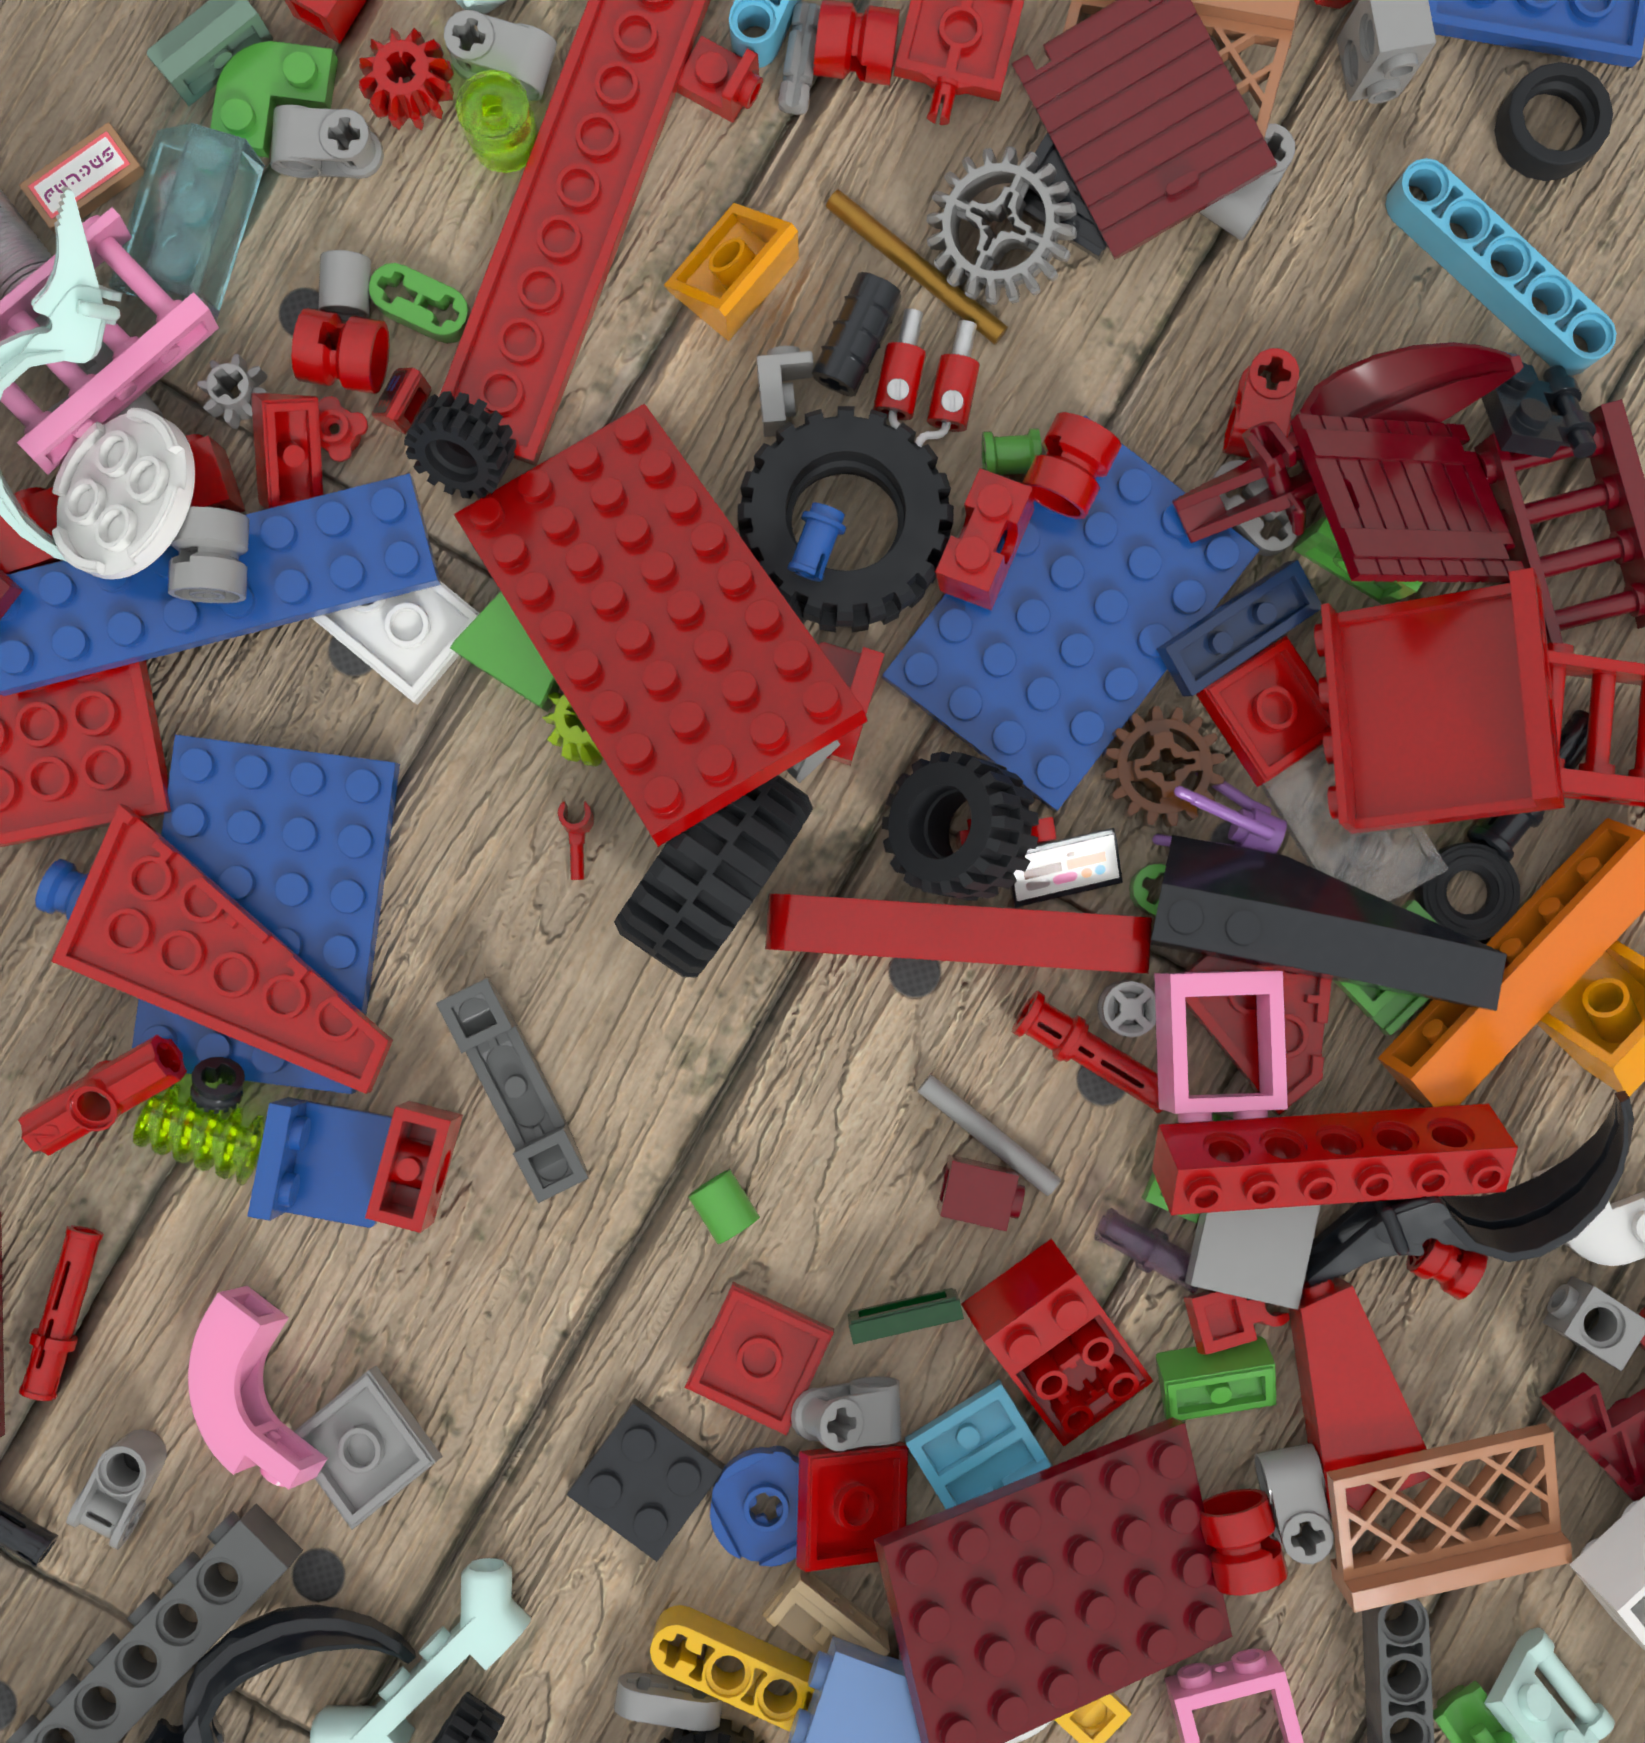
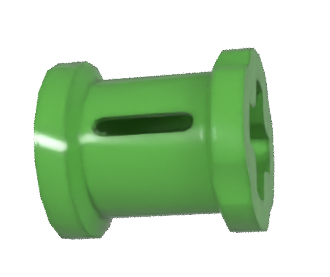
M1030 428L1027 434L994 437L991 431L982 432L981 458L983 470L997 475L1027 474L1035 456L1042 455V442L1038 428Z

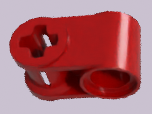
M1270 348L1262 351L1243 371L1239 380L1234 407L1226 427L1223 453L1251 459L1242 434L1249 428L1266 421L1275 422L1287 438L1289 437L1290 421L1292 420L1291 412L1299 380V366L1296 359L1289 352L1280 348ZM1263 371L1271 372V382L1277 384L1273 390L1266 388V378L1260 376Z

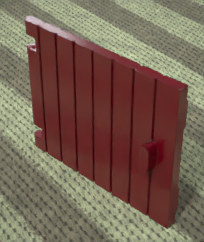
M1116 0L1043 44L1044 52L1050 60L1046 65L1036 70L1028 54L1012 63L1014 71L1114 260L1137 249L1161 233L1229 194L1238 191L1277 167L1274 156L1191 0H1152L1151 2L1149 0Z
M1297 414L1290 421L1351 581H1460L1474 583L1481 581V583H1510V571L1525 569L1522 561L1509 560L1507 551L1513 549L1515 544L1477 453L1464 451L1462 445L1470 441L1464 424L1404 422L1403 420L1387 419L1383 421V419L1340 418V416L1324 415L1319 417V415Z

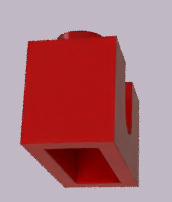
M979 468L964 503L966 517L959 538L950 536L935 573L941 592L992 611L1034 512L1033 487ZM1007 530L1006 540L999 554L996 550L1004 531Z

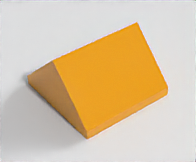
M733 203L666 281L664 286L673 296L727 341H730L799 260L798 230L790 222Z

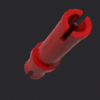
M75 1225L66 1227L65 1239L51 1281L39 1328H34L29 1338V1343L33 1345L23 1383L19 1388V1394L26 1398L39 1401H52V1399L55 1400L57 1398V1390L68 1352H73L77 1345L78 1337L74 1335L85 1293L88 1289L98 1248L104 1236L103 1232L96 1229Z

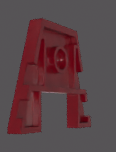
M1582 1372L1540 1397L1545 1408L1629 1499L1635 1502L1645 1496V1388L1628 1398L1619 1399L1610 1409L1606 1410L1599 1385L1586 1373Z

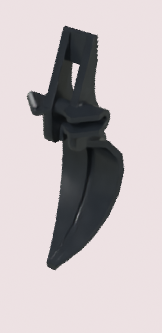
M1626 1091L1616 1092L1607 1118L1589 1140L1571 1156L1535 1178L1506 1190V1192H1498L1486 1196H1424L1412 1199L1355 1203L1313 1239L1306 1271L1309 1285L1314 1286L1322 1281L1327 1282L1328 1279L1333 1280L1334 1277L1339 1278L1340 1275L1345 1276L1352 1270L1383 1257L1395 1255L1421 1256L1424 1254L1423 1243L1431 1238H1435L1445 1245H1453L1466 1251L1477 1252L1506 1262L1541 1257L1576 1238L1605 1209L1623 1174L1634 1125L1630 1097Z
M318 1604L278 1608L247 1621L230 1631L199 1659L187 1683L183 1724L172 1726L166 1719L161 1718L158 1720L150 1736L143 1743H224V1732L216 1717V1711L222 1699L244 1681L279 1663L316 1652L356 1648L379 1651L397 1657L409 1664L416 1658L415 1650L400 1633L371 1616Z

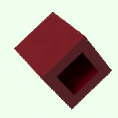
M949 1154L937 1210L941 1217L1007 1232L1010 1217L1018 1219L1024 1202L1025 1186L1018 1184L1019 1175L1014 1169Z

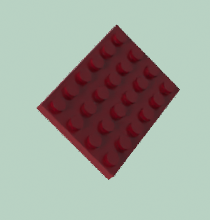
M1172 1417L874 1539L921 1743H1005L1233 1637L1224 1596L1215 1587L1212 1574V1563L1209 1556L1214 1550L1212 1546L1205 1544L1199 1522L1200 1511L1205 1513L1185 1422Z

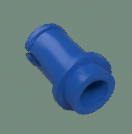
M817 502L812 503L810 511L802 513L801 519L805 521V525L787 569L801 577L821 582L824 578L823 574L837 536L845 534L846 527L842 524L845 514L831 506Z

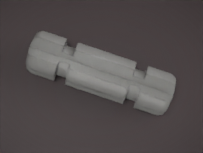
M802 1L794 6L791 23L792 31L789 34L783 68V82H781L778 97L779 109L784 113L803 115L808 108L809 86L812 85L815 44L821 8L816 3Z

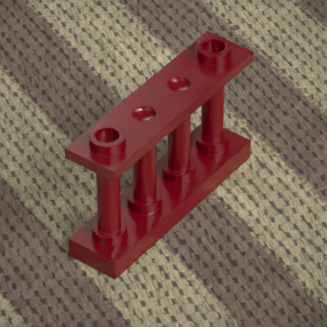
M1622 399L1602 404L1589 412L1596 427V433L1593 438L1597 448L1592 455L1587 457L1590 458L1596 479L1593 486L1524 504L1516 472L1574 457L1571 447L1560 445L1552 458L1501 451L1495 433L1474 447L1515 544L1513 549L1507 551L1509 560L1522 561L1525 569L1533 567L1541 583L1547 643H1563L1560 631L1628 613L1635 617L1638 629L1645 627V477ZM1596 507L1605 511L1611 532L1608 539L1539 557L1530 525ZM1612 560L1620 564L1626 585L1623 592L1554 610L1545 578Z

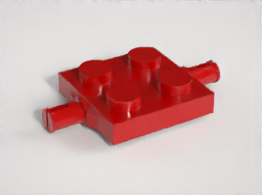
M911 0L894 65L893 76L924 83L934 89L930 109L927 114V119L930 122L936 124L940 104L943 103L939 125H948L950 123L955 95L969 94L997 102L1000 101L1025 0Z

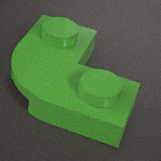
M267 41L252 44L237 52L224 66L216 86L208 141L213 149L221 152L269 158L273 115L277 105H300L308 108L331 109L338 63L334 50Z

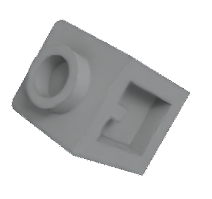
M778 346L769 349L767 355L757 356V377L764 437L776 436V431L786 424V417L796 416L793 383H782V381L813 377L814 363L811 351L800 352V348L796 346Z

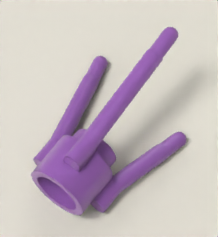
M1225 780L1223 784L1211 787L1241 806L1242 809L1238 812L1182 786L1174 789V794L1177 797L1232 823L1228 839L1236 843L1231 846L1277 853L1286 832L1287 822L1271 815L1270 807L1252 800ZM1156 834L1153 836L1152 841L1156 845L1170 847L1172 836Z

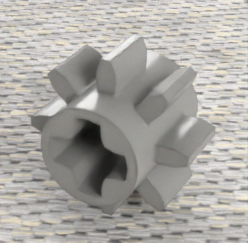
M234 354L231 363L218 364L216 361L211 360L210 366L212 370L207 377V381H199L197 386L212 398L205 403L203 407L205 411L212 417H218L224 413L225 422L233 429H237L240 425V419H253L251 394L268 393L259 386L266 381L268 375L259 366L248 370L246 361L239 354ZM237 385L241 394L234 399L231 390Z

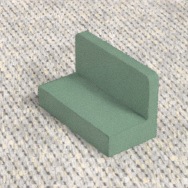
M209 0L147 50V56L185 103L190 106L217 85L224 66L237 52L255 43L271 41L273 37L248 0Z

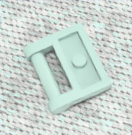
M1533 1628L1525 1632L1516 1642L1484 1702L1502 1727L1512 1734L1517 1743H1598L1599 1740L1609 1735L1615 1725L1613 1717L1602 1704L1594 1703L1560 1661L1553 1652L1555 1645L1546 1632L1541 1628ZM1536 1668L1541 1671L1575 1714L1576 1719L1574 1723L1535 1675Z

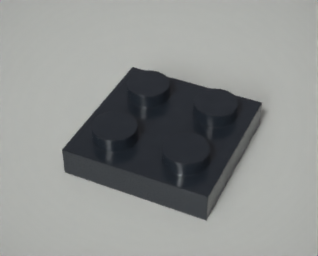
M635 1398L571 1485L567 1496L657 1562L718 1479L725 1464Z

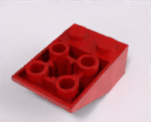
M1052 1238L961 1303L984 1343L1063 1447L1154 1382Z

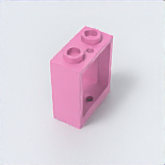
M1243 970L1154 973L1159 1109L1177 1114L1179 1123L1213 1121L1212 1112H1233V1120L1268 1118V1110H1287L1283 971ZM1256 995L1260 1093L1189 1095L1185 997Z
M1246 1649L1234 1654L1231 1661L1211 1666L1206 1663L1189 1664L1180 1668L1177 1671V1675L1164 1678L1181 1743H1200L1192 1710L1271 1690L1284 1743H1304L1285 1670L1272 1650L1264 1652L1261 1649Z

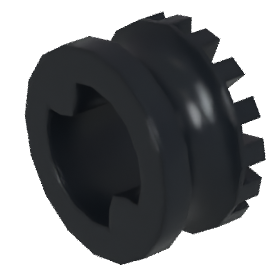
M210 1057L202 1060L194 1067L191 1076L190 1096L193 1103L196 1102L197 1108L203 1107L204 1112L209 1113L210 1110H214V1114H219V1110H223L226 1113L229 1112L230 1107L234 1110L237 1107V1103L240 1104L243 1097L245 1074L237 1062L224 1057ZM219 1078L222 1079V1083L216 1089L205 1085L206 1082L215 1083L219 1081Z

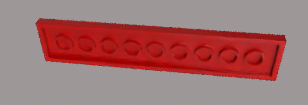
M588 0L441 390V393L451 391L454 399H456L459 392L469 394V403L475 405L477 400L480 399L487 403L484 411L488 414L495 410L500 413L503 418L499 425L509 424L513 431L510 439H516L517 447L514 450V459L537 466L676 95L679 77L691 55L711 0Z

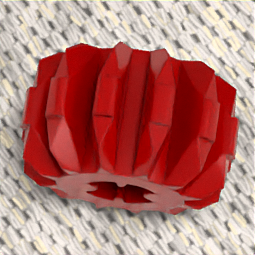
M391 28L389 43L383 45L381 42L371 39L370 48L375 57L359 58V68L365 76L359 80V88L364 98L370 100L369 107L376 117L382 119L388 116L392 126L396 127L399 131L407 119L411 118L414 126L422 130L424 115L429 113L433 117L442 120L443 111L438 102L453 101L454 91L448 82L453 79L454 71L450 61L443 58V50L434 39L425 42L421 32L413 28L407 38L402 40L399 32ZM409 76L410 81L404 83L403 79Z

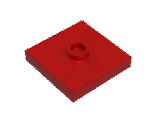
M1287 635L1196 694L1256 787L1265 784L1323 744V733L1331 731L1330 711H1324L1322 708L1318 682Z
M732 1282L687 1379L685 1388L787 1436L792 1425V1407L796 1399L804 1391L808 1390L834 1334V1328L736 1282Z
M899 1441L889 1445L863 1446L845 1451H833L829 1448L799 1451L796 1566L804 1572L879 1562L874 1539L905 1527L907 1522L908 1447L905 1443Z

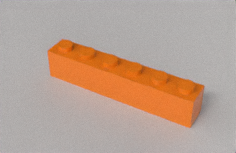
M1606 818L1486 944L1507 954L1497 1011L1433 999L1377 1058L1412 1099L1425 1107L1460 1105L1645 910V832Z

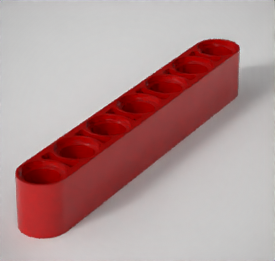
M769 893L765 949L1149 974L1152 918Z

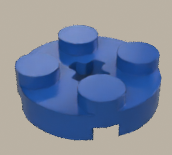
M758 1447L740 1453L724 1466L722 1473L713 1485L710 1520L713 1531L724 1549L740 1560L742 1556L749 1561L759 1562L760 1566L773 1567L788 1563L797 1556L799 1458L793 1455L786 1447ZM766 1493L769 1497L777 1496L781 1502L776 1506L777 1516L769 1520L765 1513L755 1515L752 1512L751 1508L757 1504L758 1494Z

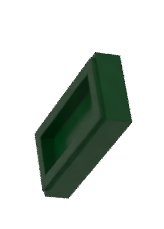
M953 1288L850 1311V1314H848V1324L853 1345L964 1319L960 1299L956 1289L953 1290Z

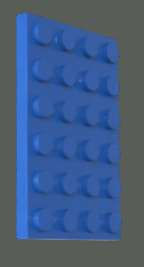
M1123 444L1107 476L1096 477L1100 490L1085 519L1066 517L1034 501V512L992 611L945 594L882 675L883 680L985 759L1006 767L1009 772L1016 773L1024 781L1021 787L1030 790L1034 797L1054 812L1059 810L1114 739L1112 733L1115 729L1122 728L1129 717L1132 716L1166 672L1167 667L1160 657L1157 648L1211 613L1260 550L1232 528L1190 543L1172 503V500L1184 495L1186 492ZM1007 530L1004 531L996 550L999 554L1005 543Z
M175 735L167 790L171 812L164 813L161 836L363 1014L367 1015L400 764ZM138 999L132 1048L156 1034L167 1040L172 1039L183 1053V1063L188 1074H192L194 1067L202 1060L210 1057H224L232 1059L242 1067L245 1081L346 1094L356 1093V1090Z

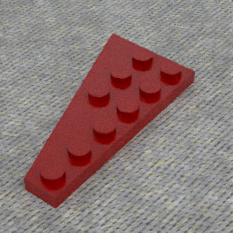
M123 804L118 805L51 962L362 1093H370L393 1039L131 808Z

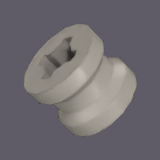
M1128 980L1113 982L1105 987L1099 996L1097 1003L1098 1017L1104 1027L1113 1033L1126 1037L1142 1036L1150 1031L1156 1023L1155 994L1143 983ZM1118 1003H1119V1004H1120V1006H1119V1014L1115 1017V1015L1118 1013Z

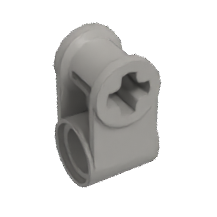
M474 10L456 12L449 18L444 27V39L447 49L451 53L454 70L461 78L469 82L502 90L520 99L528 101L542 99L557 42L551 35L531 25L515 24L481 14Z
M281 105L274 109L270 165L276 172L296 178L323 176L362 179L375 174L382 165L384 158L383 146L378 137L370 131L365 119L356 111L349 109L308 108L300 105Z
M1269 124L1265 136V141L1277 162V167L1238 191L1229 194L1198 212L1240 241L1244 240L1271 199L1270 195L1281 181L1283 174L1295 155V141L1292 134L1285 127L1278 124Z
M864 1377L854 1379L850 1383L806 1390L796 1399L792 1407V1426L799 1436L809 1441H820L822 1445L833 1451L897 1443L901 1440L899 1380L890 1377Z
M134 1430L106 1450L98 1459L86 1486L74 1502L66 1523L74 1528L82 1524L109 1538V1545L117 1550L120 1549L140 1520L146 1506V1500L165 1464L167 1454L166 1446L162 1439L149 1430ZM124 1453L133 1456L137 1460L140 1472L132 1471L127 1467L124 1461Z
M1312 1443L1256 1453L1254 1458L1260 1489L1268 1495L1276 1524L1275 1530L1272 1533L1273 1536L1280 1541L1286 1553L1293 1560L1302 1564H1315L1322 1561L1330 1553L1333 1546V1532L1325 1498L1324 1474L1315 1447ZM1307 1522L1308 1524L1302 1527V1536L1295 1538L1294 1535L1300 1533L1299 1524Z

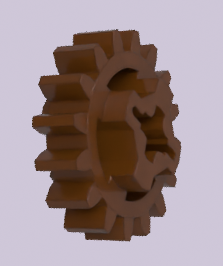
M1159 706L1152 707L1148 711V722L1146 723L1137 713L1133 714L1128 719L1131 732L1129 733L1121 728L1115 729L1112 735L1115 742L1119 744V747L1107 748L1102 753V757L1114 762V766L1112 769L1102 773L1101 778L1106 781H1115L1118 787L1110 793L1108 798L1110 801H1114L1124 797L1128 804L1124 809L1123 815L1128 818L1140 810L1144 812L1143 826L1147 827L1153 826L1159 815H1162L1166 828L1177 826L1178 812H1181L1188 821L1199 817L1196 806L1183 799L1180 800L1174 794V789L1181 786L1188 775L1198 773L1191 791L1215 801L1212 794L1207 791L1208 786L1221 785L1225 779L1219 774L1213 773V766L1225 761L1224 754H1211L1209 746L1218 739L1217 734L1212 733L1202 737L1198 730L1202 725L1203 719L1198 716L1186 724L1182 722L1183 710L1179 707L1174 708L1167 719L1163 718V713ZM1173 733L1183 738L1193 751L1188 752L1175 743ZM1145 734V751L1139 759L1127 762L1132 746ZM1160 755L1163 762H1172L1173 765L1184 764V766L1175 769L1174 772L1167 774L1165 781L1161 772L1153 773L1152 770L1141 771L1140 769L1160 759ZM1139 782L1151 791L1153 802L1142 797L1131 783Z

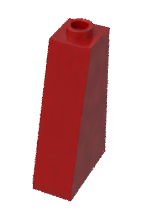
M1334 1277L1333 1280L1328 1279L1327 1282L1322 1281L1320 1284L1316 1283L1314 1286L1309 1285L1308 1280L1305 1281L1298 1310L1289 1308L1308 1443L1313 1444L1320 1459L1325 1480V1498L1331 1518L1327 1472L1427 1450L1353 1285L1340 1277ZM1425 1471L1410 1474L1398 1490L1408 1489L1432 1476ZM1370 1484L1345 1489L1347 1505L1357 1511L1361 1510L1377 1488Z

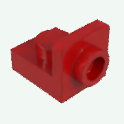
M701 35L682 69L677 83V93L734 123L742 107L750 109L761 90L763 78L759 75L758 54L747 49L743 57H740Z

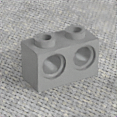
M1428 0L1358 1L1337 37L1348 102L1368 99V102L1371 104H1379L1390 101L1403 92L1436 44Z

